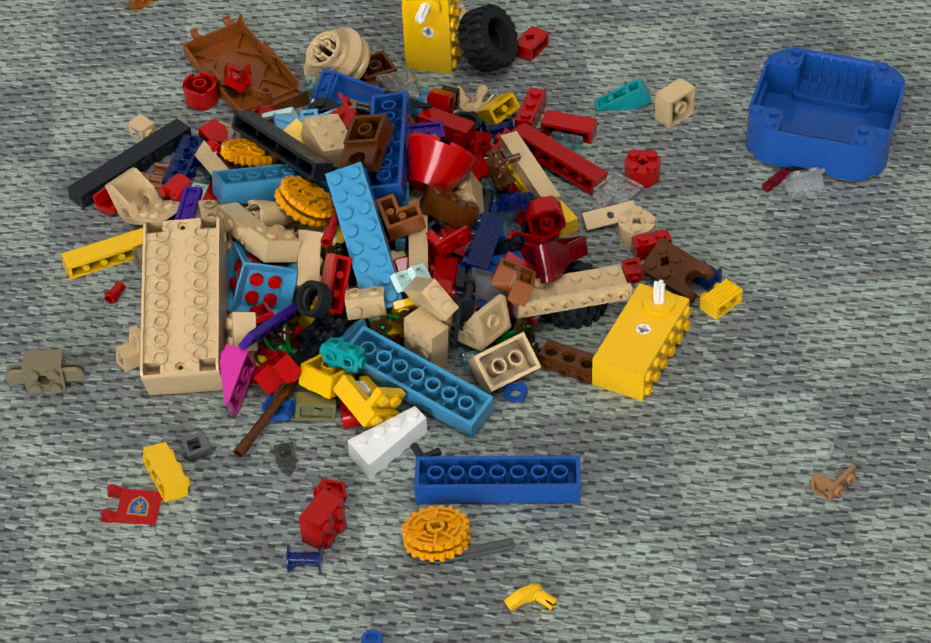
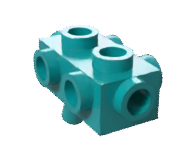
M342 337L329 338L321 345L319 353L323 355L322 361L327 362L329 367L344 368L345 372L349 374L358 373L367 363V358L365 357L366 349L356 344L347 343Z

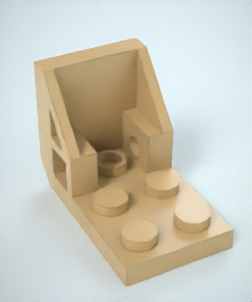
M130 168L105 185L119 216L128 224L143 225L144 222L165 221L177 213L180 202L160 199L155 187L137 168Z
M499 294L480 310H474L471 318L467 322H463L465 324L463 326L464 331L459 330L457 341L482 351L511 328L506 297ZM453 314L443 322L449 327L448 337H450Z

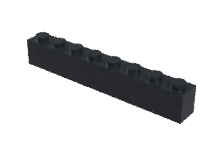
M234 112L232 129L311 181H327L325 174L333 171V162L255 112Z
M176 118L68 186L70 200L83 209L95 203L93 195L130 168H137L140 172L148 170L154 163L162 161L170 153H174L181 146L188 144L192 140L191 128Z

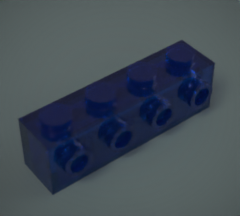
M183 136L162 178V185L177 173L186 176L190 180L196 177L197 167H200L202 163L196 158L195 154L202 144L204 137Z
M486 210L482 217H478L475 225L478 230L474 229L472 233V241L474 242H469L466 253L469 255L468 257L464 256L461 267H465L466 277L484 282L506 219L505 217Z

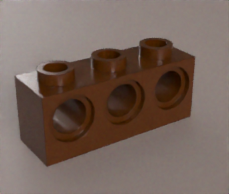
M548 339L538 354L541 368L546 371L550 370L559 373L563 377L574 378L580 383L592 385V359L594 354Z

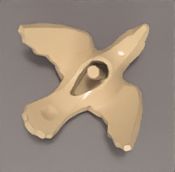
M480 85L476 96L470 95V99H468L462 87L457 86L460 89L461 102L458 106L460 112H474L478 114L477 111L489 103L494 96L492 94L487 101L483 102L488 92V87Z

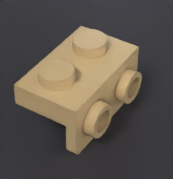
M372 286L365 289L352 288L346 290L345 306L348 320L376 318L381 315H387L384 287Z

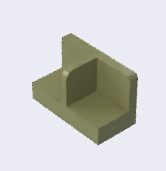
M295 392V421L335 422V397L328 399L315 392Z

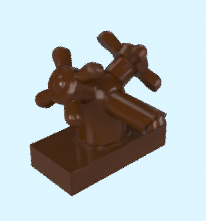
M503 147L492 148V150L486 152V156L492 155V157L485 159L490 168L488 171L498 192L507 189L509 185L515 183L512 177L513 171L509 170L508 165L521 159L519 153L503 158L502 154H499L500 151L504 150Z

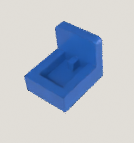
M267 396L261 408L263 413L274 400L272 396ZM293 400L285 401L270 421L289 420L293 415L296 403Z

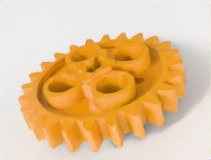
M245 138L225 140V143L221 145V156L224 159H229V162H235L234 164L240 163L242 166L257 167L279 162L278 158Z

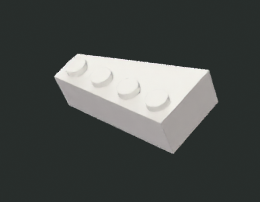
M414 406L347 440L349 456L371 480L375 477V474L386 468L393 459L398 458L405 449L410 448L412 443H416L427 433L426 417Z

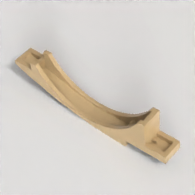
M416 188L412 189L409 204L418 202L419 205L424 192ZM422 212L426 229L409 235V268L424 263L429 272L428 239L425 234L428 232L429 214Z

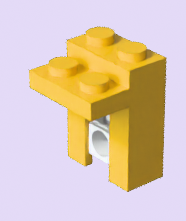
M343 375L333 388L334 392L364 428H373L398 415L399 412L395 408L401 404L403 397L406 395L402 388L377 387L369 376H360V381H355L351 375Z

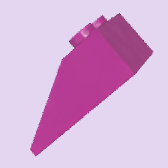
M226 344L225 349L219 355L225 405L232 416L236 417L252 378L250 374L255 370L256 362L248 349L242 350L240 347Z

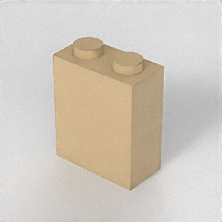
M415 277L403 289L418 308L422 306L439 320L446 321L459 308L435 278Z

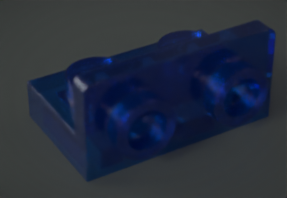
M531 192L501 193L498 197L496 210L498 212L528 210L530 201L537 199V197Z

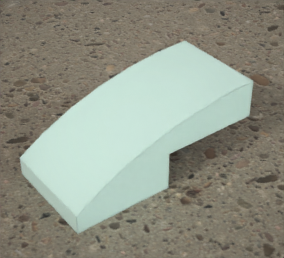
M421 263L411 266L407 270L392 274L390 279L397 293L404 292L403 289L415 277L431 278L425 264Z

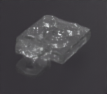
M615 171L593 188V201H596V203L592 206V210L632 201L644 192V186Z

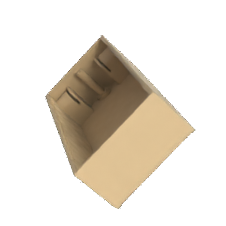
M221 216L143 223L140 377L149 395L223 390L219 355L225 349L227 339L225 320L227 318L228 234Z

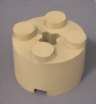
M633 206L618 217V238L626 247L631 248V237L638 236L641 233L655 232V216L640 206Z

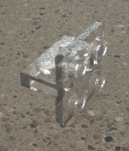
M813 167L803 173L801 170L791 172V175H787L786 179L782 181V185L786 184L790 200L826 193L822 174L826 172L825 168Z

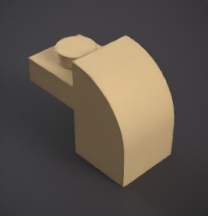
M136 325L129 327V342L116 347V362L125 372L140 366L141 330Z

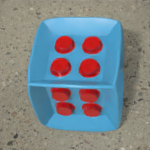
M239 241L234 242L228 253L227 310L230 313L249 312V308L265 301L274 312V315L290 306L297 283L296 262H263L246 250L245 245Z

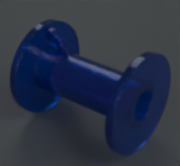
M506 115V122L489 126L486 125L484 120L481 121V131L492 133V135H497L498 132L502 133L505 127L509 130L514 129L510 115Z
M288 545L286 554L287 572L293 570L296 565H318L319 572H322L323 546L319 545L318 552H292L291 545Z

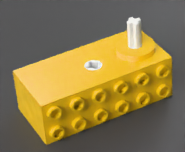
M401 0L406 68L452 74L453 70L457 69L458 59L462 57V49L459 46L460 40H458L461 12L458 4L460 0Z
M663 280L655 281L654 287L639 283L592 359V385L640 401H644L646 396H650L653 384L658 383L661 370H665L668 365V358L674 356L676 345L681 344L684 331L688 332L690 328V299L665 290Z

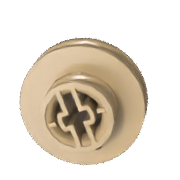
M348 27L325 31L317 35L311 41L306 52L304 75L307 82L316 88L322 69L338 71L360 80L370 61L369 44L358 32Z

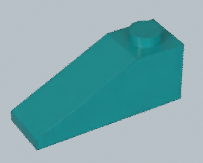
M640 77L595 99V106L597 112L631 110L646 106L652 102L650 90Z

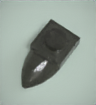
M294 443L273 445L279 469L290 477L295 471L297 460Z

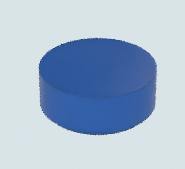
M368 630L363 633L361 643H383V636L377 630Z

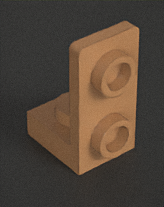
M852 464L835 482L816 472L812 476L810 489L832 501L835 497L842 495L847 485L854 483L857 476L855 474L856 466Z

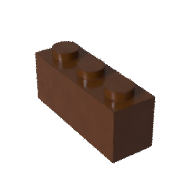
M429 184L419 201V207L422 212L459 229L467 225L469 230H471L479 216V207L474 202H467L457 194H450L437 185Z

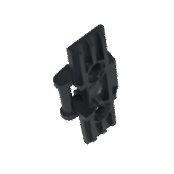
M464 266L457 273L454 302L459 308L452 316L450 340L453 342V345L457 344L459 330L464 331L463 326L465 324L463 322H467L474 313L476 281L473 278L465 279Z
M346 306L343 307L342 315L335 314L333 317L325 314L321 318H315L302 332L295 335L296 340L302 346L291 358L299 367H301V363L319 355V350L323 343L331 337L338 338L354 321L348 320ZM320 325H323L324 329L321 333L316 331Z

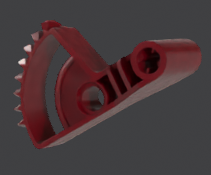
M573 236L540 242L529 247L528 257L531 264L538 267L540 282L549 283L560 279L568 264L588 255L585 236Z

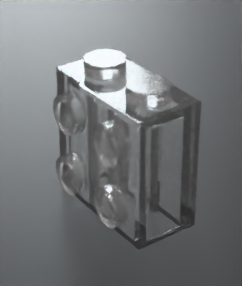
M409 69L376 76L377 87L394 93L407 91L409 98L412 99L422 96L420 79Z

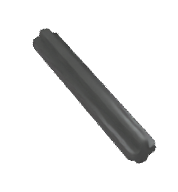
M512 538L472 545L467 549H463L461 555H454L455 558L453 559L446 558L443 562L435 560L433 563L441 564L514 549V541Z

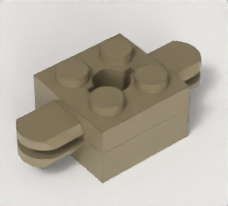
M63 349L27 350L23 353L22 365H9L7 367L6 381L9 384H25L27 393L67 392L68 382L83 380L85 367L81 362L66 363Z

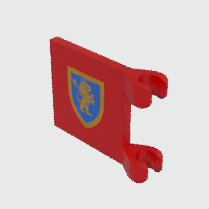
M115 484L108 485V497H120L116 513L109 509L101 511V522L156 525L162 501L159 492L122 488Z

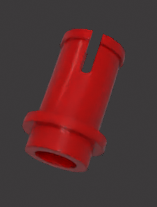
M117 281L110 290L105 292L104 299L107 303L113 304L118 301V297L126 290L124 283Z

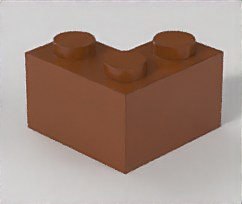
M394 194L376 200L379 213L391 241L426 229L418 202L399 208Z
M500 257L492 274L490 284L498 290L508 291L507 300L512 304L525 307L534 289L536 271Z

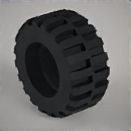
M487 4L469 10L461 18L458 27L459 46L463 50V56L467 58L468 63L474 69L484 73L508 67L514 62L518 54L517 47L519 46V41H517L518 33L515 31V24L512 23L510 15H507L506 11L497 5Z
M577 260L568 264L563 274L596 269L597 267L593 268L592 264ZM607 303L542 314L540 317L542 319L545 318V322L548 324L554 323V326L558 328L565 326V329H570V327L581 329L582 325L588 327L592 325V321L597 322L600 316L604 315Z

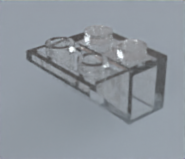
M471 267L465 274V279L473 278L476 281L475 300L482 299L489 303L499 294L506 297L508 291L498 290L490 284L493 272Z

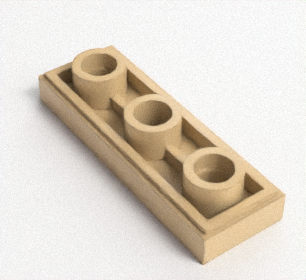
M634 200L582 213L581 217L586 232L618 224L619 215L635 206Z

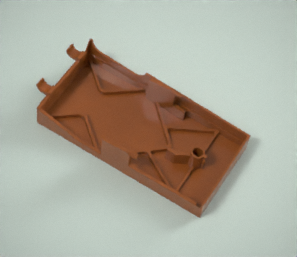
M242 14L239 15L236 23L231 21L229 15L223 17L222 19L226 27L203 36L198 33L197 28L190 30L193 40L183 43L185 58L198 73L207 72L215 76L219 96L233 112L254 111L260 105L277 110L293 107L295 110L309 104L308 90L265 41L261 43L245 24ZM227 62L239 66L241 70L244 69L247 63L251 65L252 82L249 88H245L242 93L224 83V67Z

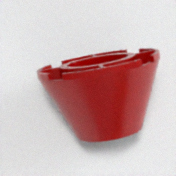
M413 132L407 138L408 182L411 186L422 192H425L428 185L431 184L433 186H440L444 191L450 193L476 166L478 161L468 150L453 142L450 145L440 141V137Z

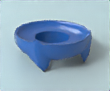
M512 382L503 390L504 398L513 403H524L525 397L528 394V387L524 382ZM513 391L521 392L518 396H511Z

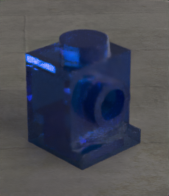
M707 264L714 271L711 278L707 279L700 276L696 277L693 282L709 292L716 283H721L722 269L716 270L713 266Z

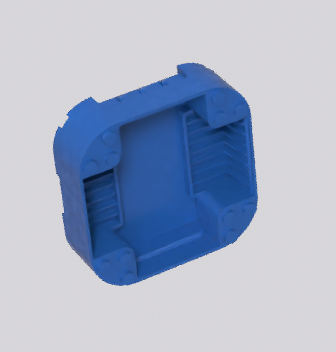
M797 46L775 52L766 60L749 104L746 148L754 153V158L773 166L789 168L790 166V169L792 166L827 172V176L846 180H865L872 174L877 176L887 166L896 124L898 121L900 122L905 80L896 69L885 62L803 49Z

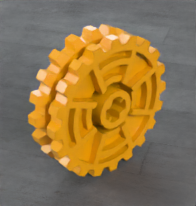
M290 175V177L285 176L274 195L276 203L280 205V209L285 210V214L292 216L295 221L298 220L303 225L308 224L310 227L316 226L320 228L328 224L335 209L330 194L325 193L322 187H318L314 182L311 183L309 179H302L300 176L295 177L293 175Z
M431 505L427 509L420 508L419 512H412L411 517H406L405 523L402 524L404 548H406L407 553H411L413 558L420 557V561L428 559L430 562H435V560L443 562L446 558L453 559L455 558L454 555H461L463 549H467L469 547L468 543H471L470 521L465 513L461 514L460 509L454 510L452 506L446 508L443 505H438V507Z

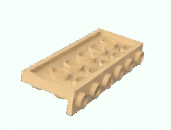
M620 265L563 274L560 279L549 283H541L540 278H537L526 306H514L518 318L624 301L631 298L632 285L631 283L627 284Z

